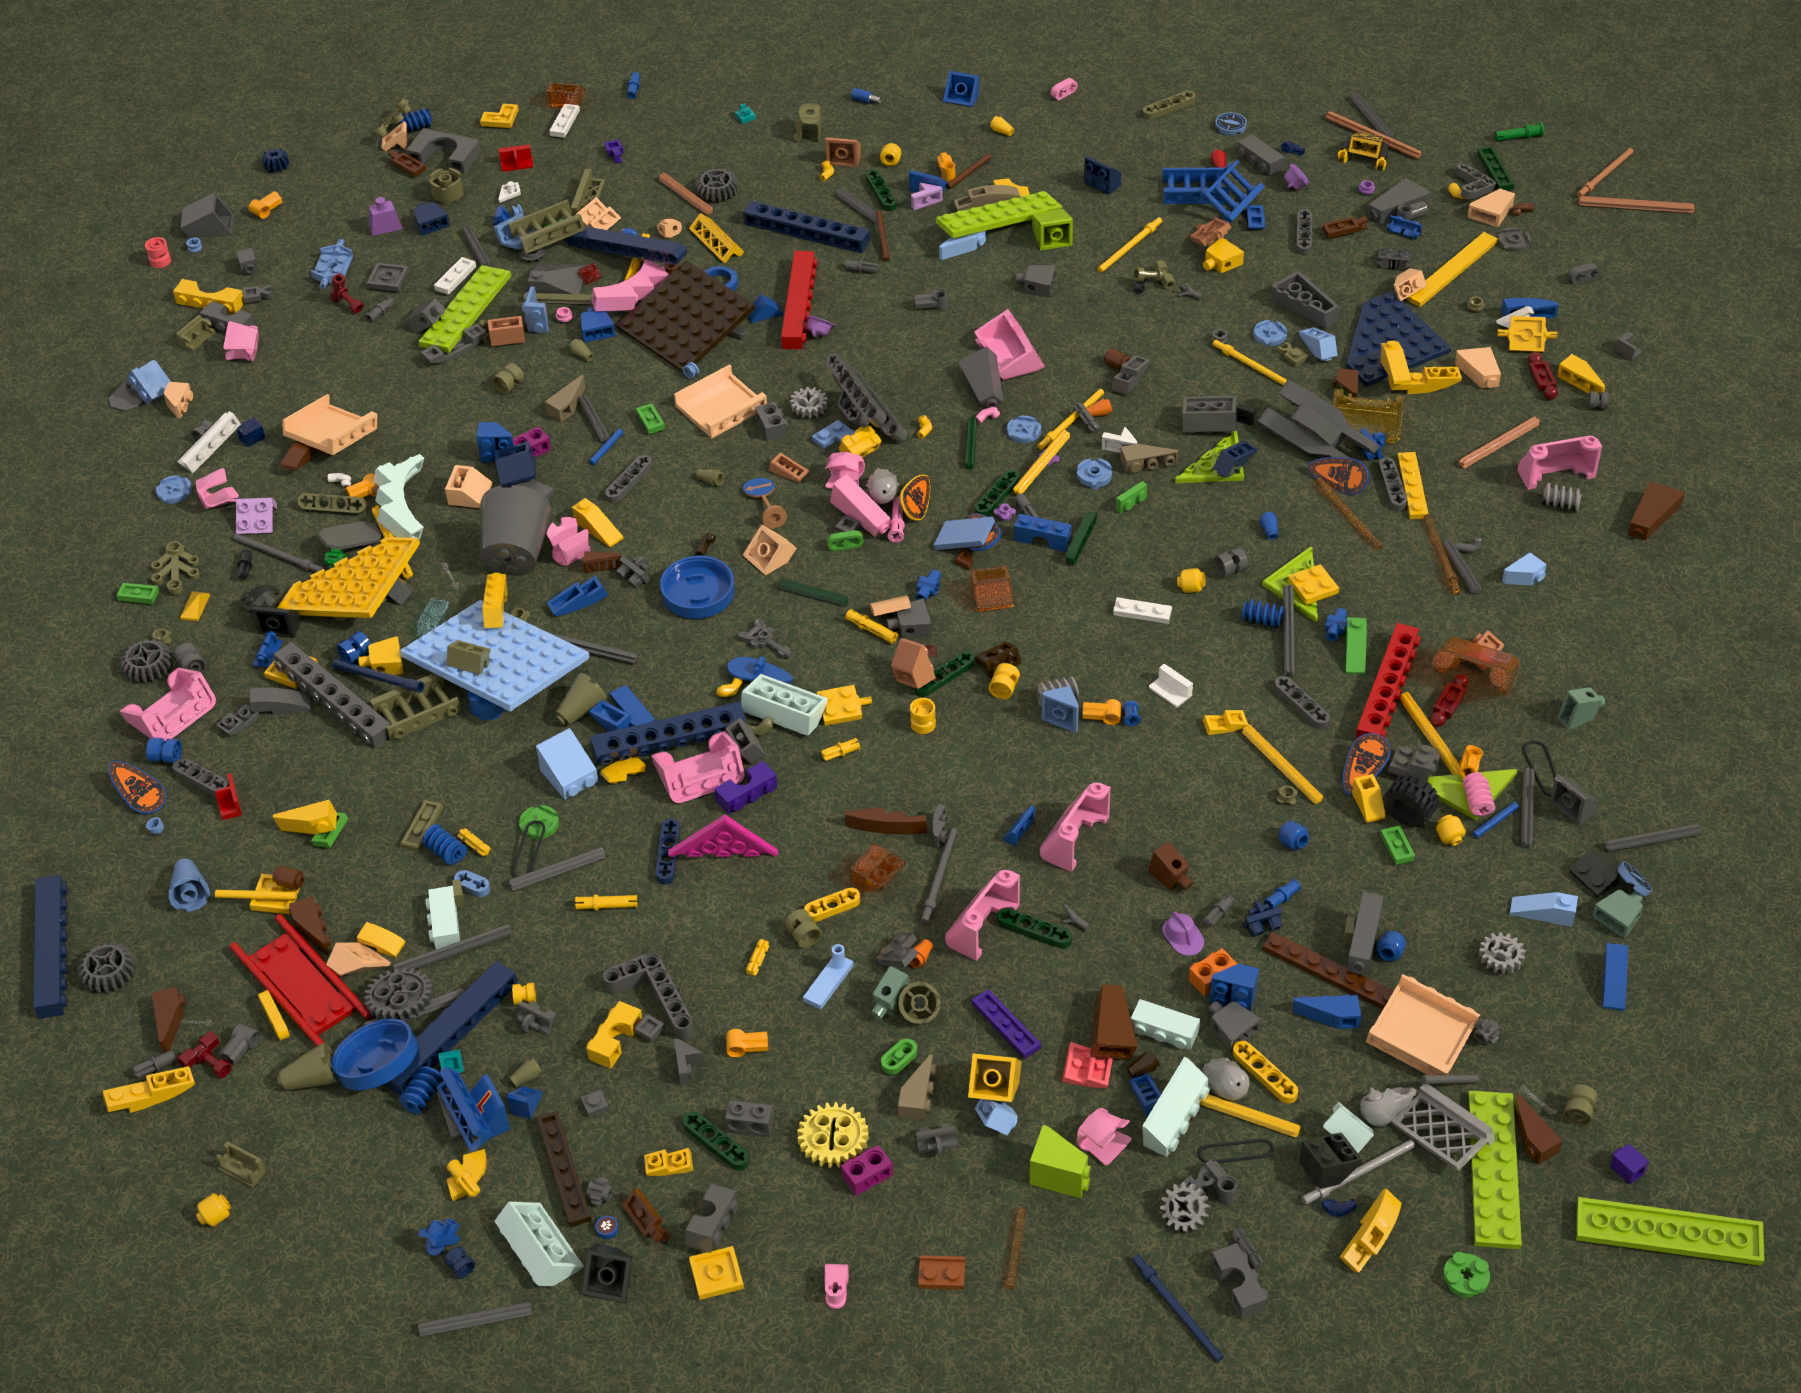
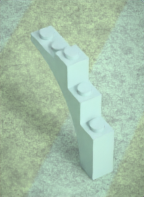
M420 454L410 457L408 460L395 466L389 462L375 470L373 482L379 486L375 501L381 505L377 521L395 537L418 538V540L421 538L424 527L408 509L403 490L406 482L421 471L424 457Z

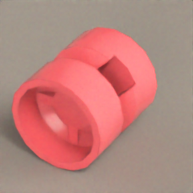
M156 237L145 243L152 267L163 268L170 264L171 257L165 239Z

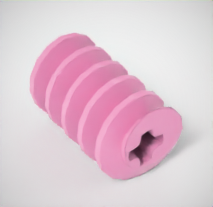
M1479 772L1467 775L1463 779L1462 784L1470 812L1476 816H1486L1493 813L1495 805L1488 780Z

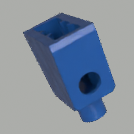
M589 307L586 312L581 314L584 343L615 336L614 324L606 311H595L594 307Z

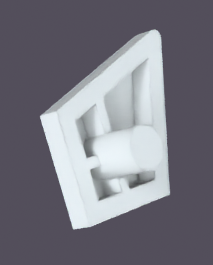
M510 181L506 185H502L498 199L499 203L521 195L518 182L513 183Z

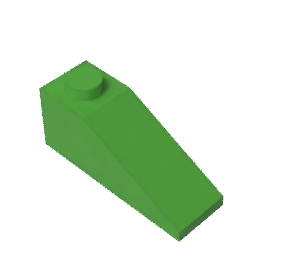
M1347 617L1345 631L1346 674L1365 675L1366 618Z

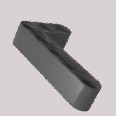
M647 953L610 967L603 972L605 991L609 994H618L648 982L675 1037L685 1041L693 1036L692 1018L658 954Z

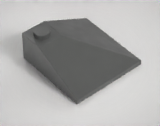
M538 263L530 272L528 279L529 290L532 286L535 287L536 293L580 294L588 265Z

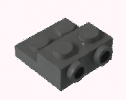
M1420 744L1417 750L1398 746L1390 764L1389 772L1398 775H1405L1406 773L1415 774L1428 782L1430 775L1434 776L1436 766L1439 763L1440 754H1437L1438 749Z

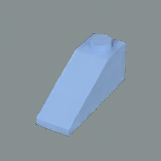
M985 231L957 238L950 237L939 246V259L944 260L976 250L984 245L986 241Z
M1314 327L1298 331L1315 357L1322 361H1328L1332 357L1337 356L1334 335Z
M1554 892L1512 897L1510 915L1572 927L1578 896Z

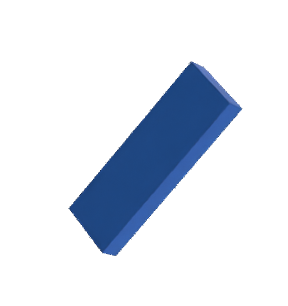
M627 685L610 692V698L620 710L630 714L632 721L638 724L655 721Z

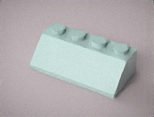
M762 674L742 691L741 697L743 712L761 719L770 717L773 723L807 736L818 726L828 702V698Z
M1186 1057L1181 1061L1142 1126L1143 1146L1165 1157L1169 1155L1170 1151H1175L1179 1143V1136L1186 1133L1189 1127L1188 1121L1191 1116H1196L1201 1099L1205 1100L1210 1091L1208 1078Z
M508 1202L496 1218L495 1223L499 1227L501 1234L505 1236L511 1249L518 1255L522 1265L528 1270L532 1280L538 1286H554L584 1268L541 1203Z

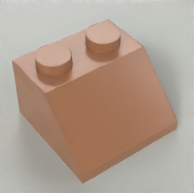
M825 138L826 161L836 166L858 167L861 158V144L857 140Z

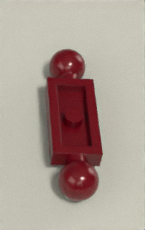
M1533 352L1528 357L1530 363L1529 370L1538 390H1544V397L1548 400H1553L1558 394L1556 380L1547 361H1542L1540 353Z
M1458 674L1454 677L1453 683L1448 682L1433 707L1434 713L1431 715L1430 720L1434 726L1441 727L1445 724L1446 717L1452 718L1466 694V687L1469 683L1466 675Z

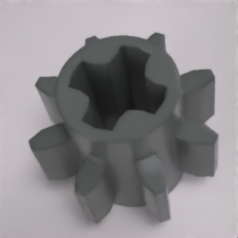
M1480 1018L1474 1024L1473 1035L1479 1043L1488 1044L1490 1042L1493 1045L1499 1039L1500 1028L1493 1019L1486 1018L1483 1021Z
M599 1177L595 1181H590L586 1195L592 1199L591 1204L601 1206L611 1200L614 1188L608 1184L609 1179Z

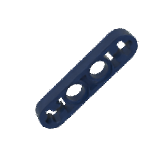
M673 818L666 819L661 827L656 877L657 881L663 885L672 883L675 878L677 855L671 857L673 859L669 862L662 861L664 857H670L668 856V850L679 844L680 824L678 820ZM673 826L672 834H669V829ZM667 841L674 842L672 846L664 845V843ZM664 869H667L668 874L664 877Z

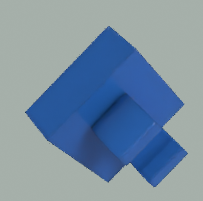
M501 205L496 209V215L493 216L495 220L492 223L496 226L512 218V216Z

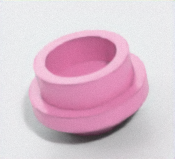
M562 307L557 310L556 319L558 321L567 322L572 319L573 315L569 308Z

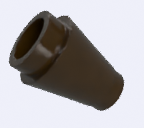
M1145 1051L1126 1069L1132 1079L1157 1070L1156 1068L1160 1066V1063L1152 1051L1148 1053Z

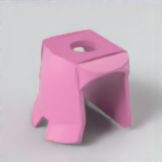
M231 321L228 322L224 350L230 351L225 354L226 360H255L259 340L257 326H245Z
M849 452L831 454L828 458V465L825 467V469L829 468L831 473L826 488H833V483L846 474L859 486V477L865 469L863 458Z
M224 468L196 481L198 496L206 509L222 506L229 502H236V499L233 498L239 497L233 487L223 488L213 494L206 491L227 481Z
M564 517L560 519L561 525L558 527L551 523L546 534L553 547V559L560 565L568 566L583 558L585 551L590 552V546L588 545L589 531L585 529L577 533L576 518Z
M1099 1108L1089 1115L1079 1127L1077 1146L1084 1151H1089L1102 1164L1107 1166L1132 1141L1130 1136L1115 1131L1117 1128L1125 1127L1130 1121L1109 1114L1106 1109Z

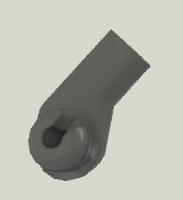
M1473 537L1472 543L1469 544L1457 542L1456 548L1459 552L1473 553L1481 549L1482 539L1480 537Z

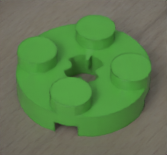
M1456 1252L1445 1264L1443 1271L1444 1282L1446 1281L1451 1292L1461 1297L1471 1298L1479 1293L1482 1294L1486 1291L1490 1281L1489 1265L1485 1260L1475 1255ZM1469 1272L1473 1278L1464 1279V1275L1461 1273Z

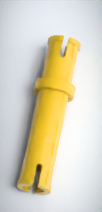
M853 609L849 610L845 616L846 620L858 625V628L865 629L891 644L898 637L896 632L872 621L867 615L863 616Z
M594 895V897L575 898L576 903H583L575 904L576 910L594 909V911H599V908H637L638 903L629 902L637 901V895Z

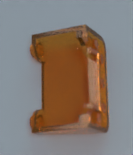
M1458 637L1447 639L1436 652L1431 664L1435 671L1445 674L1449 668H1458L1460 660L1492 669L1490 680L1493 685L1500 687V692L1510 695L1520 666L1516 656Z

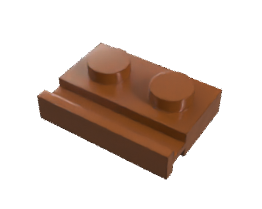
M920 1255L918 1288L964 1290L965 1257Z

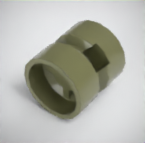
M508 363L501 369L502 371H499L491 379L494 388L502 394H508L514 389V386H517L524 379L522 370L514 363Z
M798 909L792 912L784 922L785 927L800 948L814 945L822 935L821 930L805 909Z
M1582 1084L1570 1087L1563 1113L1564 1119L1577 1126L1589 1125L1592 1121L1593 1109L1598 1097L1597 1092L1593 1088Z

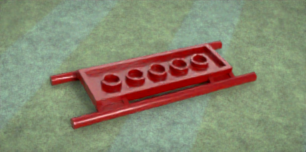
M278 914L275 920L287 933L252 955L248 956L236 942L230 944L229 948L265 989L269 991L272 997L316 1046L324 1043L319 1037L320 1034L351 1015L355 1008L366 1020L372 1017L370 1011H367L366 1006L335 972L326 965L325 961L282 914ZM300 949H302L310 957V959L319 967V969L339 989L340 993H338L332 987V985L323 977V975L304 956Z

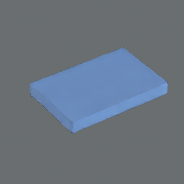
M993 517L945 521L934 543V547L936 550L983 546L995 520Z

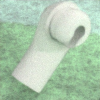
M328 474L329 483L341 482L343 487L351 485V477L346 474Z

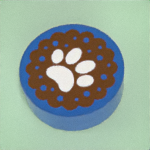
M612 1216L601 1217L595 1225L596 1233L602 1239L615 1237L619 1230L617 1220Z

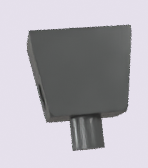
M1030 265L1026 274L1017 273L1016 283H1023L1026 293L1050 298L1055 281L1056 265Z
M435 298L423 301L405 322L414 333H418L432 326L445 312L444 306Z
M924 599L910 602L911 608L895 611L896 618L886 619L887 628L889 630L899 629L902 638L932 636V623Z
M1216 1001L1209 1007V1012L1213 1014L1211 1017V1029L1229 1052L1233 1050L1235 1043L1246 1041L1260 1031L1261 1019L1237 1002H1231L1223 1007Z

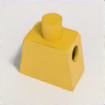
M1224 238L1218 239L1206 250L1203 267L1207 271L1214 268L1218 272L1224 273L1243 265L1244 251Z
M398 636L370 644L368 646L369 655L358 657L360 666L371 667L374 670L392 675L404 674Z

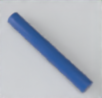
M618 429L589 460V464L594 466L622 436L623 431L621 429Z
M1516 802L1511 803L1473 831L1472 836L1478 839L1519 808Z

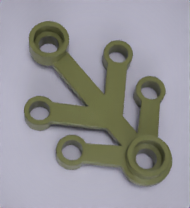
M402 97L395 103L396 109L373 131L377 137L382 138L387 134L386 128L393 120L399 123L404 118L399 112L401 111L405 115L410 111L409 100Z
M170 542L166 546V554L151 564L153 572H158L152 575V583L154 585L162 584L163 578L171 572V580L167 583L168 591L172 595L180 594L183 586L179 580V570L187 573L192 580L198 579L200 577L199 570L192 567L200 564L199 558L185 552L183 545L179 542ZM179 557L187 560L189 566L180 562ZM171 559V562L163 568V564Z

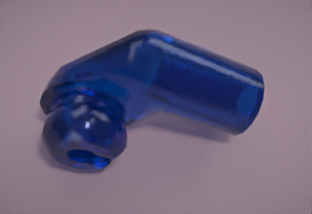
M1283 142L1281 144V149L1285 153L1295 152L1300 156L1305 153V149L1294 142Z
M1327 1198L1322 1202V1208L1327 1213L1336 1217H1342L1357 1209L1353 1199L1340 1203L1334 1199Z

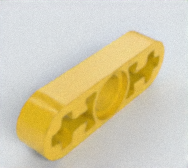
M847 888L806 904L804 909L809 913L813 921L817 922L858 906L860 903V893L855 888ZM835 902L838 905L835 908H829L827 904Z
M266 990L259 993L260 1003L278 1039L281 1041L290 1037L288 1029L269 991Z

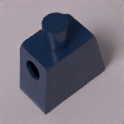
M421 202L413 210L421 236L450 226L448 214L435 202L426 205Z

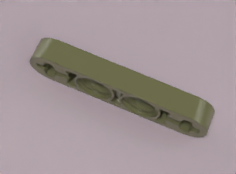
M1184 91L1147 105L1143 108V118L1148 120L1155 119L1195 103L1196 95L1193 91Z
M303 493L298 497V505L302 509L363 513L368 506L367 501L362 497ZM323 497L328 500V505L325 508L320 505V500ZM303 499L315 500V504L307 503L306 506V503H303ZM339 499H343L345 501V507L343 509H340L337 506V501ZM359 500V503H362V507H359L358 510V507L350 506V503H358Z

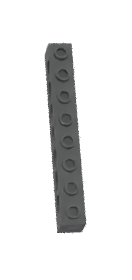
M290 642L274 653V665L277 670L283 671L291 682H297L303 692H308L315 702H320L327 712H332L340 723H345L352 733H357L362 738L364 743L376 748L389 738L386 727L391 724L294 643Z

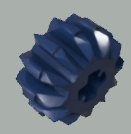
M276 148L274 150L269 149L262 156L263 167L269 173L273 171L275 173L277 171L282 172V169H287L289 165L288 154L282 148L278 150Z

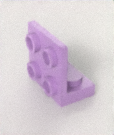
M273 498L236 499V533H272L273 510H277L276 501Z

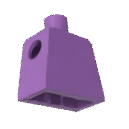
M383 197L376 198V204L369 207V228L372 235L376 236L403 229L392 202H385Z

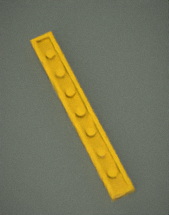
M1483 232L1425 280L1427 286L1407 297L1406 301L1418 307L1424 305L1497 244L1498 238Z

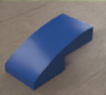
M1247 205L1248 229H1265L1263 205Z

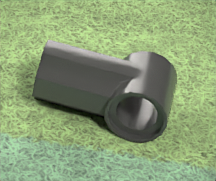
M1424 201L1412 205L1400 204L1398 205L1396 216L1410 221L1411 219L1426 215L1428 213L1427 204Z
M936 289L930 294L915 295L916 309L934 308L938 311L946 310L948 308L947 291L945 289Z
M243 1023L236 1025L232 1032L231 1040L219 1053L220 1058L225 1059L231 1065H235L248 1048H254L259 1042L260 1031Z
M1210 1160L1206 1162L1200 1171L1202 1169L1209 1171L1204 1176L1206 1181H1209L1211 1178L1216 1180L1215 1184L1211 1187L1217 1193L1218 1201L1224 1205L1233 1204L1237 1199V1180L1227 1175L1217 1161Z

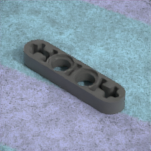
M1301 209L1297 214L1296 251L1299 254L1307 255L1311 252L1312 212L1308 209Z
M648 455L638 456L606 489L605 496L609 503L619 502L652 468L651 457ZM633 472L638 473L637 475H630ZM621 483H628L626 486H620Z
M1382 458L1379 461L1378 470L1389 505L1395 511H1403L1407 505V498L1396 463L1391 458ZM1387 477H1393L1395 479L1389 480L1387 479ZM1397 489L1398 492H1392L1390 490Z
M1286 676L1276 678L1274 690L1317 729H1325L1329 726L1330 715L1290 678ZM1292 695H1298V696H1300L1301 698H1299V699H1293V698H1291V696H1292ZM1310 706L1313 708V710L1307 711L1304 709V707Z
M181 758L173 763L174 772L178 777L215 797L216 790L230 786L225 778L189 759ZM200 772L198 775L191 777L194 773ZM212 779V781H210L209 783H204L205 781Z

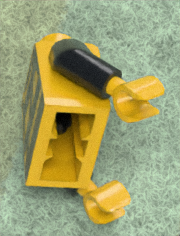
M1359 132L1349 136L1342 150L1338 152V161L1344 158V163L1348 160L1347 152L1379 158L1375 168L1377 170L1378 166H1382L1384 171L1388 145L1382 141V136Z

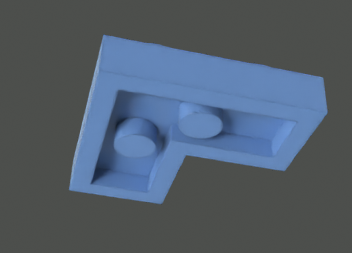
M837 420L814 434L812 441L825 449L836 441L841 444V439L846 435H853L854 431Z

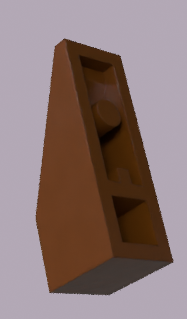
M177 986L152 993L158 1038L163 1053L170 1050L184 1016L183 1006H186L184 994L179 993Z
M1520 1094L1516 1095L1514 1114L1527 1156L1530 1159H1534L1539 1165L1560 1152L1562 1140Z

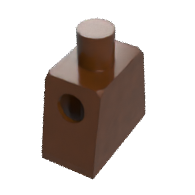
M1169 841L1153 852L1148 872L1169 890H1173L1179 885L1184 891H1187L1193 885V882L1187 877L1189 864Z

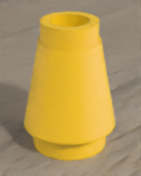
M995 116L991 121L990 127L993 131L1008 136L1013 134L1014 128L1002 117Z

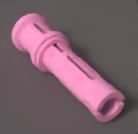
M900 496L893 499L892 520L889 522L890 531L888 532V539L892 542H901L904 539L903 530L905 523L903 522V508Z

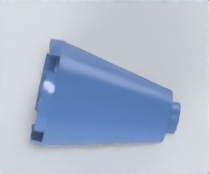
M180 859L174 865L168 891L170 904L178 910L179 908L186 909V911L198 910L207 903V899L210 897L209 886L192 860Z

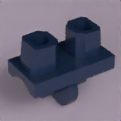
M1260 901L1253 902V908L1248 910L1249 915L1252 916L1246 917L1245 922L1242 923L1243 928H1248L1253 937L1264 933L1262 924L1266 922L1270 931L1280 929L1282 927L1280 918L1282 914L1281 907L1269 910L1268 904L1262 905Z

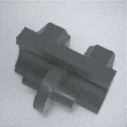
M624 556L619 559L622 565L618 568L617 573L622 578L626 579L632 573L633 575L628 581L635 588L643 582L645 584L650 583L651 580L645 576L646 573L644 572L649 569L647 566L648 560L645 557L634 558V564Z
M523 1001L518 1003L519 1012L516 1021L522 1023V1030L529 1032L531 1029H534L548 1036L551 1033V1026L555 1022L556 1013L550 1009L545 1012L541 1011L540 1006L533 1001L528 1004Z
M949 1123L941 1124L938 1129L932 1130L928 1127H922L916 1132L919 1154L937 1151V1155H942V1150L958 1147L955 1126H950Z

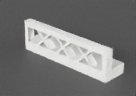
M230 411L228 413L225 412L177 462L191 473H194L241 423Z

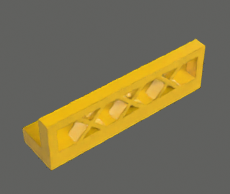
M702 213L698 215L689 228L724 263L728 261L733 253L738 256L744 253L723 230ZM701 222L702 228L697 231L696 228ZM710 231V238L705 239L706 232ZM715 240H719L717 247H714ZM728 248L729 250L722 256V250Z

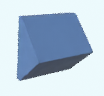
M1066 686L1043 692L1042 720L1076 733L1078 731L1079 705L1071 687Z

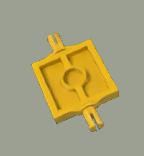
M1511 316L1508 330L1498 329L1497 336L1508 337V351L1544 352L1546 339H1557V332H1547L1545 326L1546 317Z
M854 685L817 692V695L828 698L821 716L825 726L862 719L861 706L872 704L871 696L859 698Z

